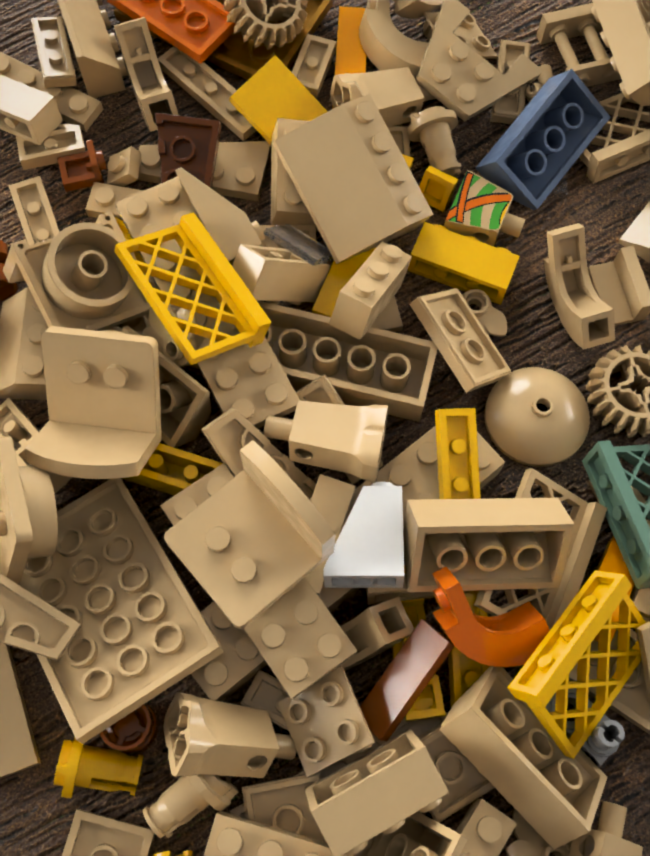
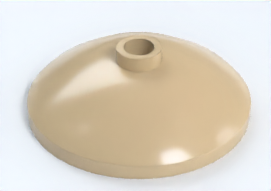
M527 367L512 371L511 374L494 385L485 404V425L491 440L504 455L524 465L547 467L564 462L577 452L588 434L590 415L583 394L571 380L550 369ZM536 404H544L548 411H540Z

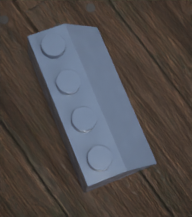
M570 69L547 80L476 166V169L484 179L512 193L514 201L532 210H536L611 117L573 69Z

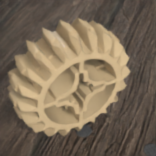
M226 0L223 10L229 12L227 22L236 23L234 33L241 31L245 34L243 42L251 38L254 40L255 48L259 47L263 42L267 50L271 49L274 45L279 49L285 43L289 44L303 29V23L308 14L305 11L308 1ZM269 21H272V22H276V23H277L278 21H282V22H284V23H280V24H269L268 22H269Z
M627 345L621 347L618 352L612 349L605 357L598 359L595 364L596 367L592 368L588 375L590 380L586 384V391L591 394L587 398V403L597 405L592 411L593 416L602 414L605 417L602 420V426H606L609 423L615 425L614 434L620 433L622 429H625L628 438L633 437L637 431L642 438L647 437L650 434V412L648 409L650 404V350L647 354L643 353L641 345L636 346L632 351ZM620 371V383L616 387H610V375Z

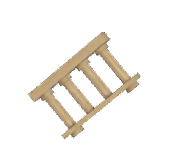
M593 3L542 14L536 34L540 45L556 42L567 67L565 71L573 69L586 87L621 79L620 74L612 67L610 58L597 32L603 31V28L592 14L591 7L594 6ZM585 36L595 61L579 64L568 38Z

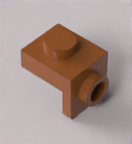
M92 139L86 140L88 151L57 158L62 183L66 192L91 187L94 182L104 183L101 170L107 169L102 150L96 151Z

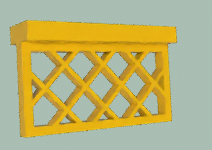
M194 212L181 216L179 225L115 245L114 252L190 365L246 343L251 348L263 342L271 320ZM175 239L182 252L179 254L161 248V243ZM141 251L152 255L150 264L134 260L130 253ZM159 257L177 263L175 273L155 267L156 258ZM181 266L197 270L201 276L200 281L179 275ZM150 276L171 282L169 292L153 288L149 283ZM175 284L197 291L194 301L174 295ZM204 293L215 297L220 304L219 309L198 303L200 294ZM169 304L190 310L188 321L173 317L168 311ZM194 313L216 319L214 328L210 329L192 323ZM220 320L235 325L240 333L231 336L219 332ZM188 333L210 339L209 346L195 351L187 339Z
M594 570L507 687L515 699L527 703L562 753L572 759L578 754L642 660L638 640L632 649H629L630 628L636 630V628L646 622L627 594L632 585L625 574ZM619 605V622H612V613ZM618 628L617 650H610L611 629ZM599 633L598 651H590L591 643ZM610 657H617L616 672L612 678H609ZM590 658H598L597 679L589 680ZM578 662L577 681H569V673ZM589 687H596V701L591 708H588ZM576 688V709L567 710L568 689ZM556 693L555 711L549 712L546 709V705ZM575 717V731L568 739L566 736L567 718Z

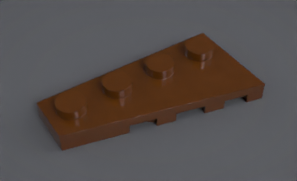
M155 113L159 139L158 151L162 171L161 183L177 177L175 170L182 167L212 189L222 127L219 120Z

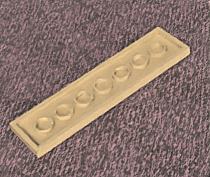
M178 177L115 203L117 211L132 239L179 225L183 215L194 212L198 217ZM175 239L161 243V248L179 254L182 252ZM138 251L144 263L150 264L152 255ZM159 257L156 258L154 263L155 267L175 273L178 265ZM181 266L179 275L200 281L201 276L197 270ZM151 276L159 290L169 292L171 282ZM175 284L173 290L174 295L194 301L197 292ZM204 293L200 294L198 303L219 309L220 304L215 297ZM169 304L176 312L181 308ZM195 312L198 325L210 329L214 328L216 319ZM220 320L219 332L231 336L240 333L235 325ZM194 335L193 338L196 341L197 350L209 346L210 339ZM266 337L261 344L251 348L246 343L196 363L222 414L230 408H235L258 429L265 426L268 415L283 417L296 410L297 402L300 399Z

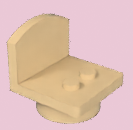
M112 211L99 215L95 223L84 222L68 226L51 239L28 245L26 239L11 244L3 272L9 283L26 281L48 327L58 326L102 331L146 315L151 307L114 252L115 245L126 241ZM131 252L130 255L136 260L134 252Z
M58 326L49 327L41 335L49 421L25 447L27 462L44 471L74 478L118 479L138 476L162 440L157 340L149 336L131 335L114 330L95 331Z
M7 436L0 437V573L20 585L27 559L49 557L55 552L58 533L57 508L49 473L33 465L18 466L12 437Z
M253 440L240 450L243 470L164 534V540L230 622L238 629L248 626L334 553L336 535L297 484Z

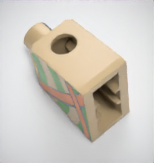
M467 170L447 215L444 227L449 231L463 236H473L480 242L494 246L500 232L519 238L526 219L508 213L514 197L512 193Z

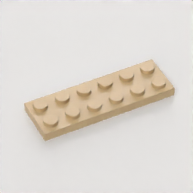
M223 463L160 506L170 522L175 525L234 478V476ZM305 577L248 626L243 628L291 700L357 653V649Z

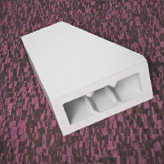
M375 482L371 486L362 487L334 545V553L329 556L324 566L325 588H403L404 536L402 486H394L390 482Z

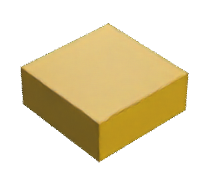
M429 166L424 172L419 187L428 204L444 212L450 203L459 179Z

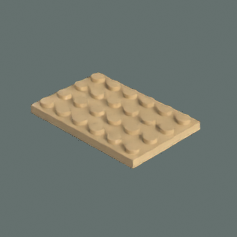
M122 478L109 479L57 511L58 533L54 554L49 557L27 559L20 582L21 587L81 624V628L58 661L36 654L76 740L81 744L95 737L224 652Z

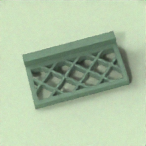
M610 440L597 441L584 457L582 463L600 504L608 508L605 517L636 589L650 588V527L645 519L650 520V485L636 477L639 469L650 476V463L644 460L646 456H650V444L613 447ZM618 458H622L634 466L631 473L623 469ZM632 487L648 496L645 504L636 499Z

